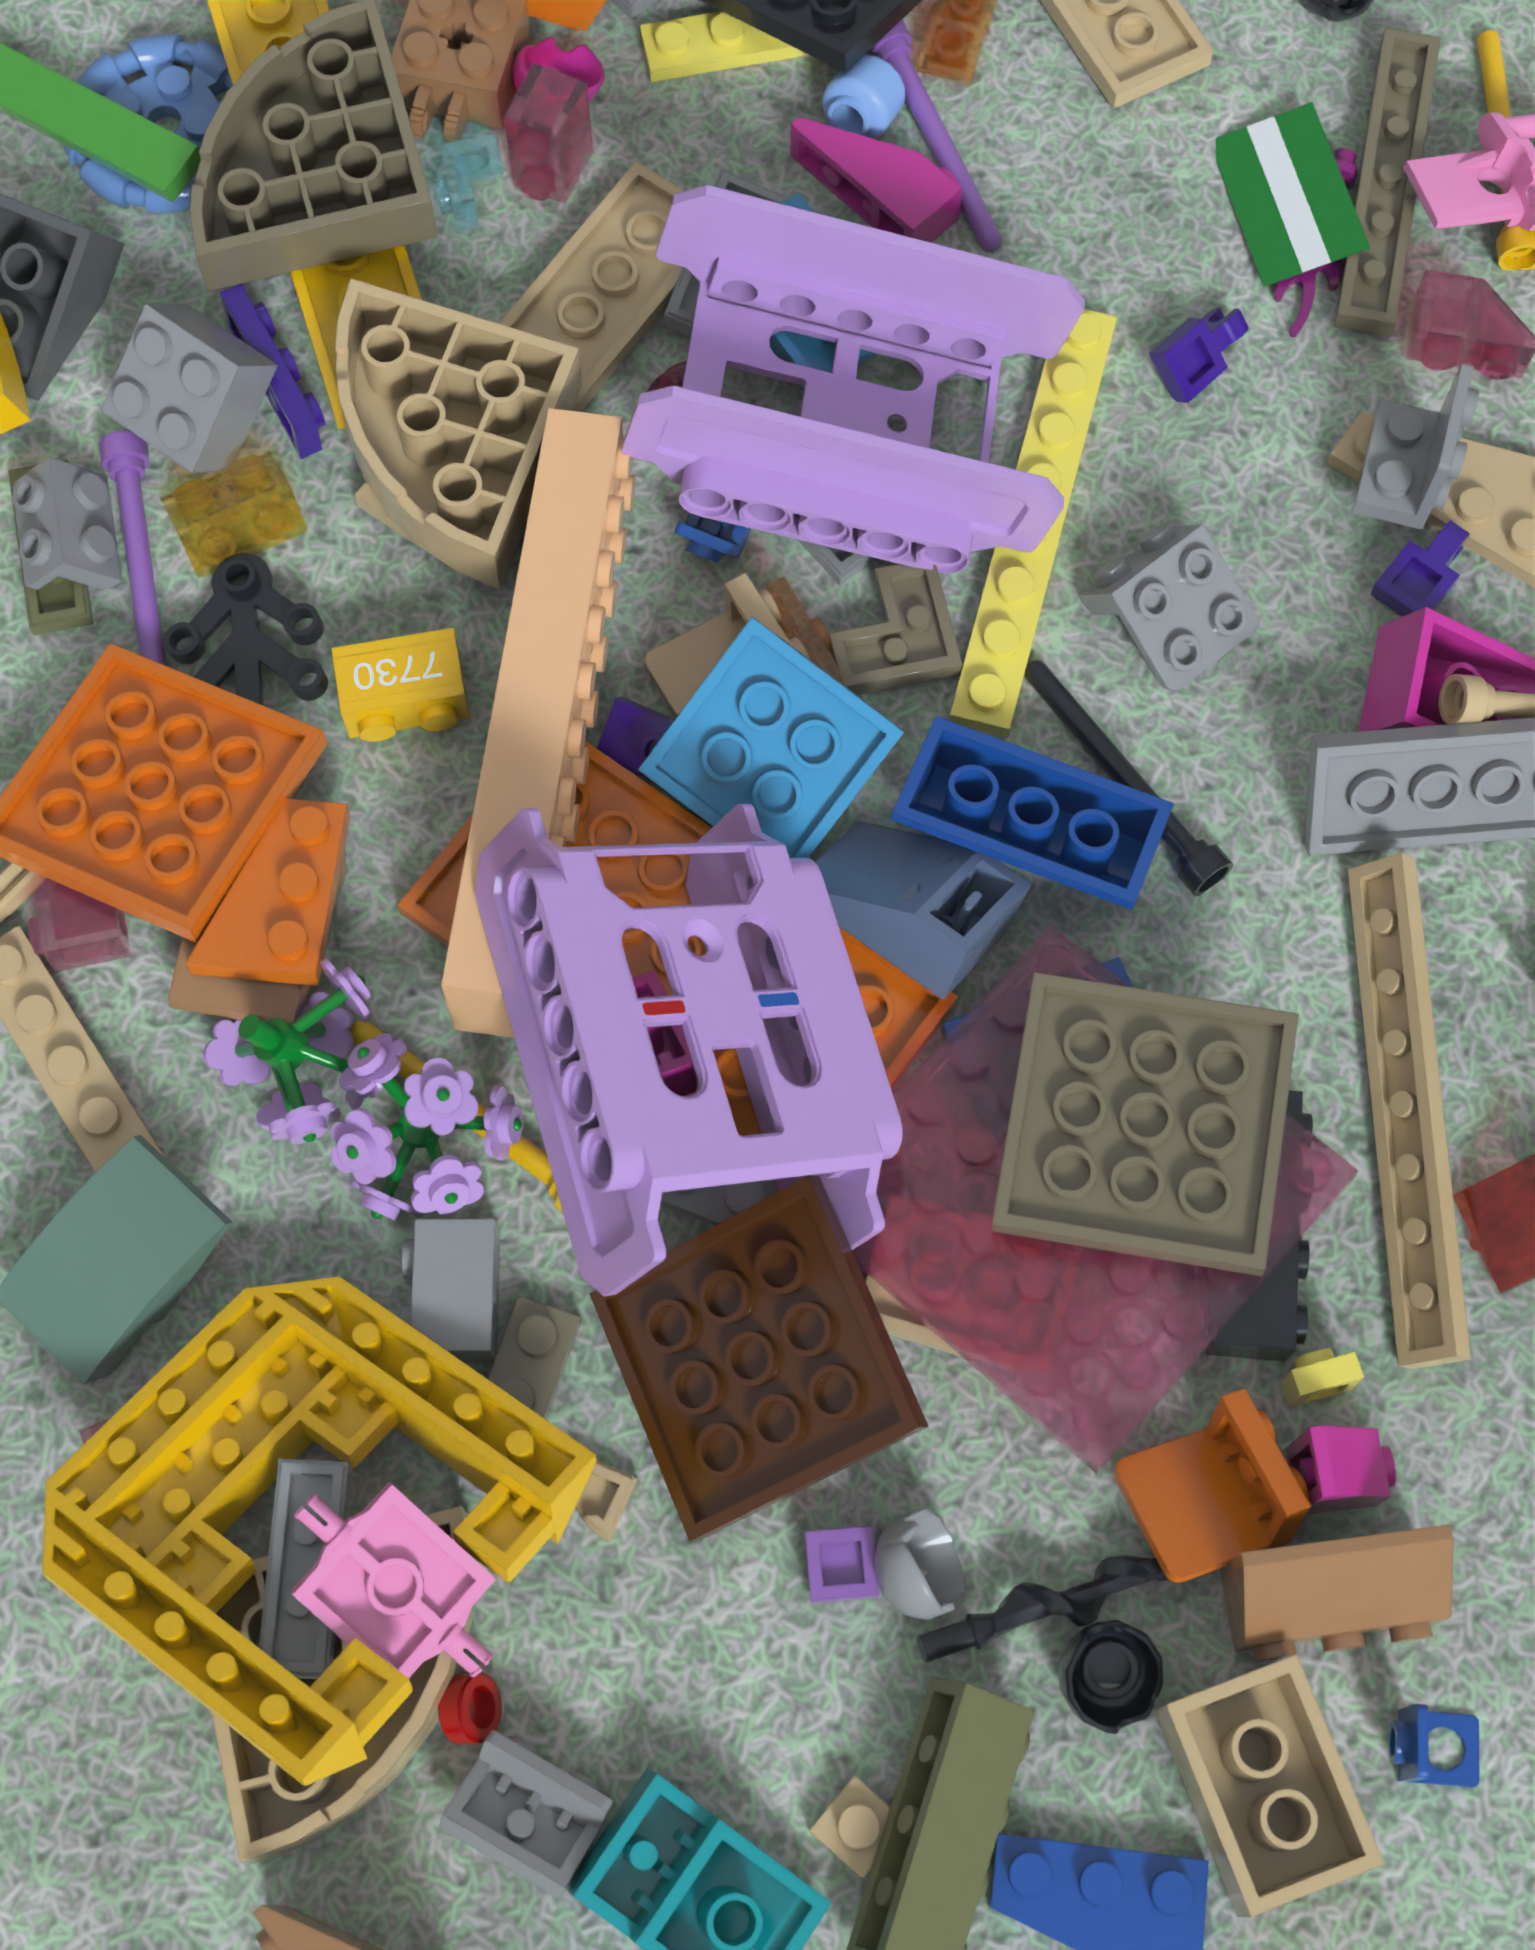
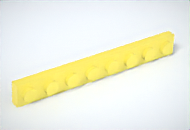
M1084 309L1056 357L1045 359L1016 470L1047 477L1064 496V508L1033 552H1022L1001 546L995 547L949 721L971 729L1004 737L1009 736L1117 316Z

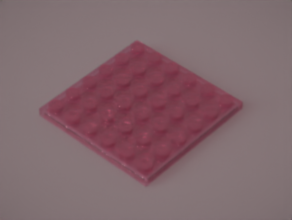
M1051 925L893 1094L901 1118L903 1132L899 1151L893 1158L882 1160L876 1194L884 1216L885 1227L880 1233L852 1250L860 1269L1097 1474L1353 1181L1358 1170L1286 1113L1267 1263L1263 1277L993 1232L992 1221L1034 972L1129 987Z

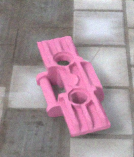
M1500 112L1485 113L1480 118L1478 124V138L1483 151L1406 161L1403 168L1435 229L1504 221L1507 227L1520 226L1528 231L1535 230V147L1529 139L1535 138V114L1504 117ZM1479 181H1487L1497 185L1503 190L1504 194H1495L1487 191L1481 186Z

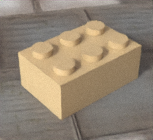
M1297 1654L1176 1700L1155 1710L1237 1917L1256 1916L1385 1864Z

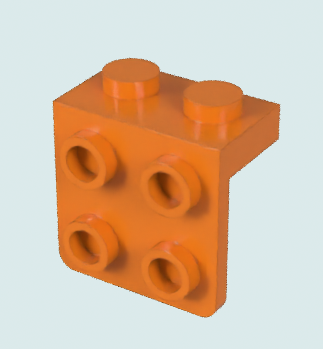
M1245 1388L1221 1396L1206 1429L1125 1456L1118 1460L1113 1471L1114 1479L1164 1575L1175 1583H1181L1228 1566V1562L1241 1552L1277 1548L1291 1543L1311 1507L1308 1489L1303 1477L1295 1468L1288 1466L1276 1444L1274 1427L1269 1417L1263 1410L1256 1409Z

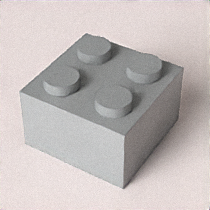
M145 303L100 411L191 473L229 470L237 459L278 365L188 304Z

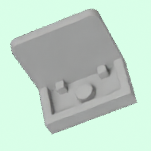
M1167 522L1145 533L1138 540L1141 548L1127 559L1119 557L1099 568L1093 574L1096 582L1079 594V597L1092 615L1118 614L1161 687L1166 690L1177 691L1255 632L1258 627V618L1204 525L1172 527Z

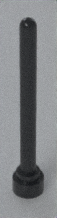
M1040 660L1028 662L1024 674L1025 679L1111 780L1160 798L1046 664ZM1171 811L1161 838L1178 857L1175 864L1180 869L1179 879L1195 897L1200 896L1224 879L1234 864L1217 844L1209 846L1204 839L1197 841Z

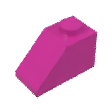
M1313 1426L1304 1431L1285 1449L1288 1466L1295 1468L1306 1483L1309 1503L1311 1505L1307 1515L1378 1506L1391 1497L1389 1487H1394L1396 1484V1469L1392 1452L1388 1446L1381 1447L1378 1429Z

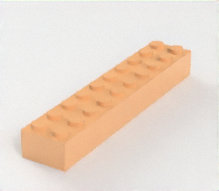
M548 408L441 983L454 1030L514 1038L475 897L480 852L523 808H537L540 811L547 838L558 845L566 847V841L575 842L577 837L580 805L574 804L576 784L585 785L587 779L589 747H584L586 727L595 728L599 706V691H594L596 672L604 673L608 655V636L603 635L605 617L613 618L615 614L618 583L613 581L615 564H623L627 528L622 527L624 511H632L635 497L636 476L631 474L633 458L622 453L624 437L622 417Z

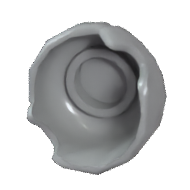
M922 1508L887 1525L880 1535L875 1552V1574L883 1595L903 1615L923 1621H928L953 1611L955 1608L954 1602L962 1599L966 1594V1584L962 1565L953 1540L942 1520L930 1508ZM920 1568H922L928 1573L926 1575H923Z

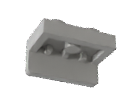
M49 456L13 483L12 500L16 513L20 544L19 555L22 560L26 587L39 590L58 576L101 590L113 588L122 581L107 476Z
M491 1730L483 1742L478 1760L442 1814L439 1828L556 1898L561 1899L599 1835L612 1805V1800L602 1794L598 1785L590 1778L576 1772L566 1773L541 1758L538 1750L529 1742L513 1736L507 1738L499 1732Z

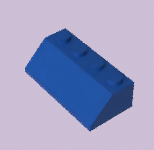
M936 716L892 811L891 820L1133 910L1174 803Z

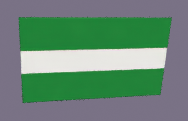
M1313 102L1215 138L1216 162L1263 287L1370 249Z

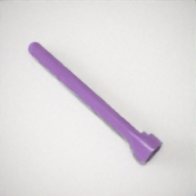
M901 20L868 53L890 63L899 73L905 86V100L939 166L948 169L957 179L959 186L962 187L960 207L982 249L985 251H995L1001 245V234L909 58L912 53L910 47L912 37L905 23Z
M116 431L100 439L99 451L103 470L109 473L110 479L115 481L117 486L139 653L145 658L166 666L140 479L145 476V469L150 464L148 444L131 431Z

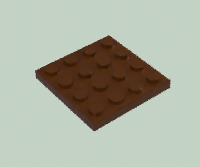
M805 1176L667 1251L663 1262L618 1294L603 1296L597 1290L590 1293L689 1542L702 1540L929 1427L819 1176Z

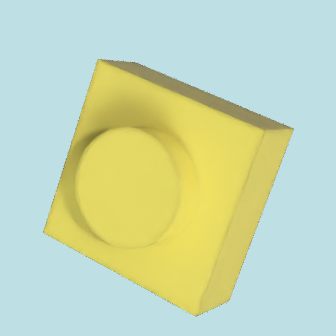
M1325 1348L1307 1353L1293 1360L1296 1369L1290 1370L1282 1380L1281 1386L1288 1406L1292 1408L1351 1391L1364 1378L1355 1351L1334 1357L1332 1349Z

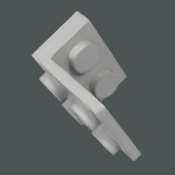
M1461 363L1440 412L1380 398L1375 410L1351 513L1422 530L1432 508L1443 510L1452 479H1458L1468 444L1461 442L1464 426H1470L1478 402L1479 390L1469 388L1474 366Z

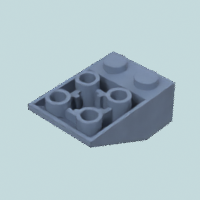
M858 821L815 861L822 873L838 926L942 1000L948 996L1008 932L1031 886L1029 881L997 859L943 839Z

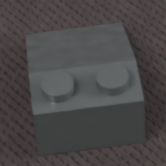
M0 193V311L14 349L26 397L39 401L105 301L124 243Z

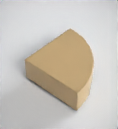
M597 1460L576 1507L588 1528L601 1539L610 1543L638 1483V1478Z

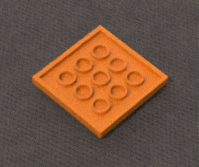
M110 643L0 796V858L197 943L286 798L292 799L327 746L324 731Z

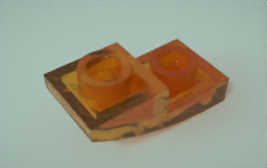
M939 0L935 15H931L917 64V72L971 85L999 0Z

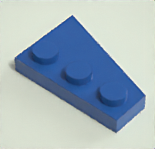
M998 1834L994 1847L989 1908L1074 1950H1203L1209 1860Z

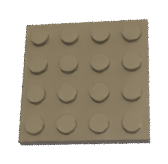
M1034 972L992 1221V1231L1263 1277L1267 1263L1299 1013Z

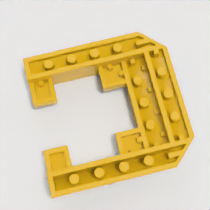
M340 1276L244 1288L46 1480L42 1572L47 1580L303 1786H307L366 1760L367 1756L363 1746L413 1692L408 1677L357 1638H354L320 1677L308 1687L216 1615L225 1603L256 1572L252 1558L222 1535L277 1479L279 1459H297L315 1441L342 1462H349L354 1470L393 1428L397 1429L487 1494L453 1531L454 1539L469 1555L510 1583L548 1539L558 1545L597 1462L596 1454Z

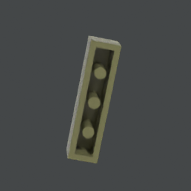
M935 1677L930 1678L846 1950H967L966 1941L975 1910L987 1890L988 1867L997 1836L1004 1828L1008 1819V1799L1016 1772L1029 1748V1729L1035 1710L965 1682Z

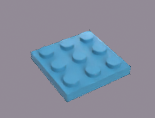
M751 616L640 765L638 771L713 826L737 804H752L762 833L786 845L789 858H809L903 735L904 730Z

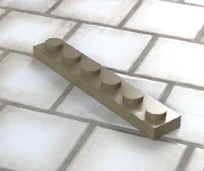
M1386 27L1384 29L1379 47L1354 199V208L1370 249L1345 257L1334 327L1389 337L1392 336L1395 329L1417 195L1403 167L1407 160L1421 159L1423 156L1441 37Z

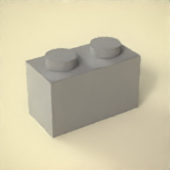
M415 1219L414 1239H404L402 1274L404 1279H412V1304L401 1305L399 1318L464 1363H494L497 1355L500 1231L495 1219Z

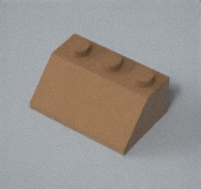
M1447 1524L1241 1552L1228 1562V1566L1220 1568L1234 1651L1253 1649L1255 1662H1262L1296 1655L1295 1643L1321 1640L1323 1652L1326 1653L1364 1647L1363 1634L1389 1631L1391 1643L1410 1642L1433 1637L1431 1625L1452 1618L1453 1535L1451 1525Z

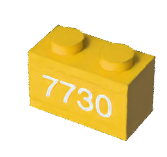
M454 627L331 648L340 712L349 738L360 737L365 741L377 742L393 737L396 734V730L421 726L422 729L427 731H443L455 726L458 720L471 718Z

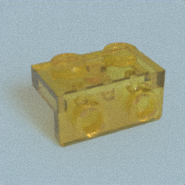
M271 452L260 456L250 455L240 458L228 470L204 480L193 479L179 485L173 493L160 498L198 577H204L213 573L222 561L234 554L250 553L255 555L307 531L306 523L291 487Z

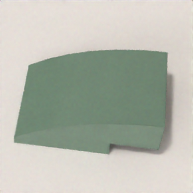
M134 1136L82 1185L34 1239L0 1284V1303L83 1385L111 1375L123 1362L147 1326L162 1321L230 1227L232 1221L143 1136Z

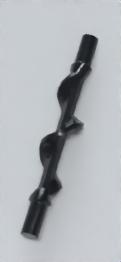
M1127 1555L1108 1557L1099 1563L1091 1582L1061 1592L1034 1583H1021L1010 1591L994 1613L966 1614L963 1621L918 1635V1647L923 1660L928 1663L972 1647L980 1650L997 1637L1011 1630L1051 1615L1065 1616L1076 1626L1084 1627L1091 1625L1097 1620L1102 1604L1108 1595L1153 1580L1168 1581L1169 1579L1164 1575L1156 1558H1141Z

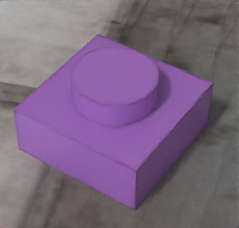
M873 1526L805 1531L810 1604L879 1598V1584L875 1574Z

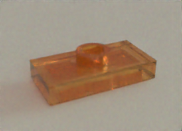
M785 577L766 585V590L770 593L779 609L781 622L778 624L787 638L797 637L806 649L810 660L843 684V674L829 652L833 646L830 635L820 618L809 619Z

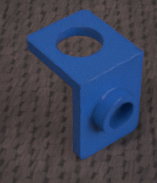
M1414 1704L1398 1710V1721H1391L1388 1734L1389 1759L1391 1764H1398V1782L1475 1787L1479 1784V1720L1476 1716L1428 1712V1705ZM1435 1728H1448L1454 1731L1462 1740L1464 1746L1463 1759L1454 1769L1440 1770L1429 1763V1732Z

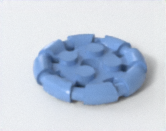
M180 34L150 35L126 42L128 49L112 57L108 52L104 53L76 81L154 123L164 117H173L180 120L179 126L173 133L198 145L199 148L201 147L205 131L221 102L218 103L215 96L233 86L220 45L202 38L198 40L197 44L185 42ZM181 64L194 67L191 76L189 75L186 69L180 67L179 65ZM141 70L145 77L127 85L123 78ZM64 145L69 162L74 166L80 167V179L103 199L126 209H129L130 204L143 206L148 213H173L190 210L192 184L195 185L196 176L189 180L172 203Z

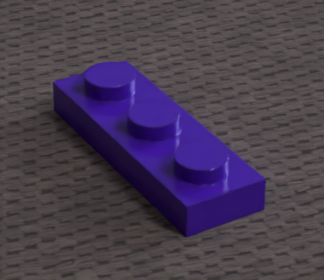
M242 284L221 291L220 295L227 324L232 334L278 365L265 395L300 459H303L321 451L322 446L318 428L326 425L323 413L312 392L302 395L296 384L301 378L289 349L284 347L278 350L271 337L276 335V331L265 305L262 302L253 305Z

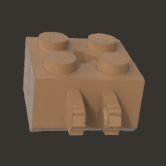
M409 0L391 57L406 110H411L409 121L414 137L424 139L430 128L433 115L445 117L443 140L448 144L458 146L461 143L467 122L502 129L505 127L516 93L511 65L520 49L524 45H531L532 42L527 0Z

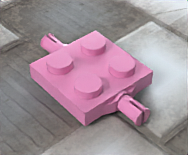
M388 1482L363 1511L347 1518L346 1521L325 1504L316 1493H313L305 1502L325 1520L324 1523H321L302 1505L299 1507L294 1517L299 1519L325 1544L321 1549L317 1562L290 1592L346 1644L349 1645L354 1638H357L408 1678L424 1661L438 1655L443 1650L461 1665L471 1677L477 1676L483 1669L463 1649L467 1648L487 1666L492 1659L493 1653L483 1647L463 1627L466 1624L472 1606L496 1578L396 1487Z

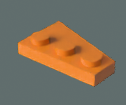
M289 798L284 800L186 961L190 974L319 986L322 973L320 962L324 960L350 820L347 804Z

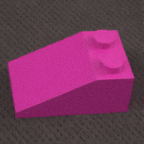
M1428 607L1379 626L1359 731L1447 725L1439 712V695L1443 683L1452 674L1480 676L1497 691L1535 694V658ZM1491 716V718L1488 719L1487 721L1522 719V718L1502 717V716Z

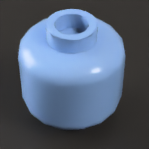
M865 54L846 73L840 70L836 72L827 84L822 96V109L830 126L877 139L887 131L900 113L905 102V86L899 73L890 63L880 57Z

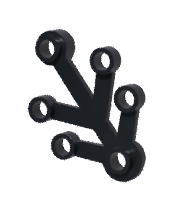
M238 553L224 559L217 566L212 576L211 585L214 592L212 598L190 623H176L164 635V646L171 657L180 664H192L203 656L206 648L205 641L231 615L232 633L194 675V678L220 687L235 669L236 695L263 705L261 663L287 681L295 695L302 700L312 701L318 699L326 692L328 687V677L316 660L311 658L298 659L258 630L257 609L281 623L291 640L298 645L306 646L317 642L324 632V623L312 605L307 603L294 604L272 588L273 577L269 567L263 559L254 554ZM249 574L245 583L238 586L232 585L233 580L238 576ZM301 619H313L307 629L302 631L294 630L295 625ZM186 637H193V641L188 648L183 650L176 649L180 640ZM307 673L317 674L312 684L308 686L298 685L303 675Z

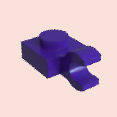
M1215 308L1203 318H1188L1149 353L1166 388L1175 401L1189 403L1228 368L1221 352L1241 338L1249 329L1239 308L1233 309L1226 317H1224L1220 308Z
M1450 520L1426 550L1409 541L1376 581L1370 594L1402 617L1425 607L1435 610L1455 586L1460 576L1449 568V565L1463 550L1461 545L1466 541L1470 533Z

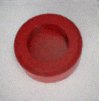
M468 1672L456 1673L438 1704L439 1722L446 1737L458 1745L481 1744L491 1730L497 1731L500 1724L502 1701L494 1680L484 1672H480L475 1677H471Z

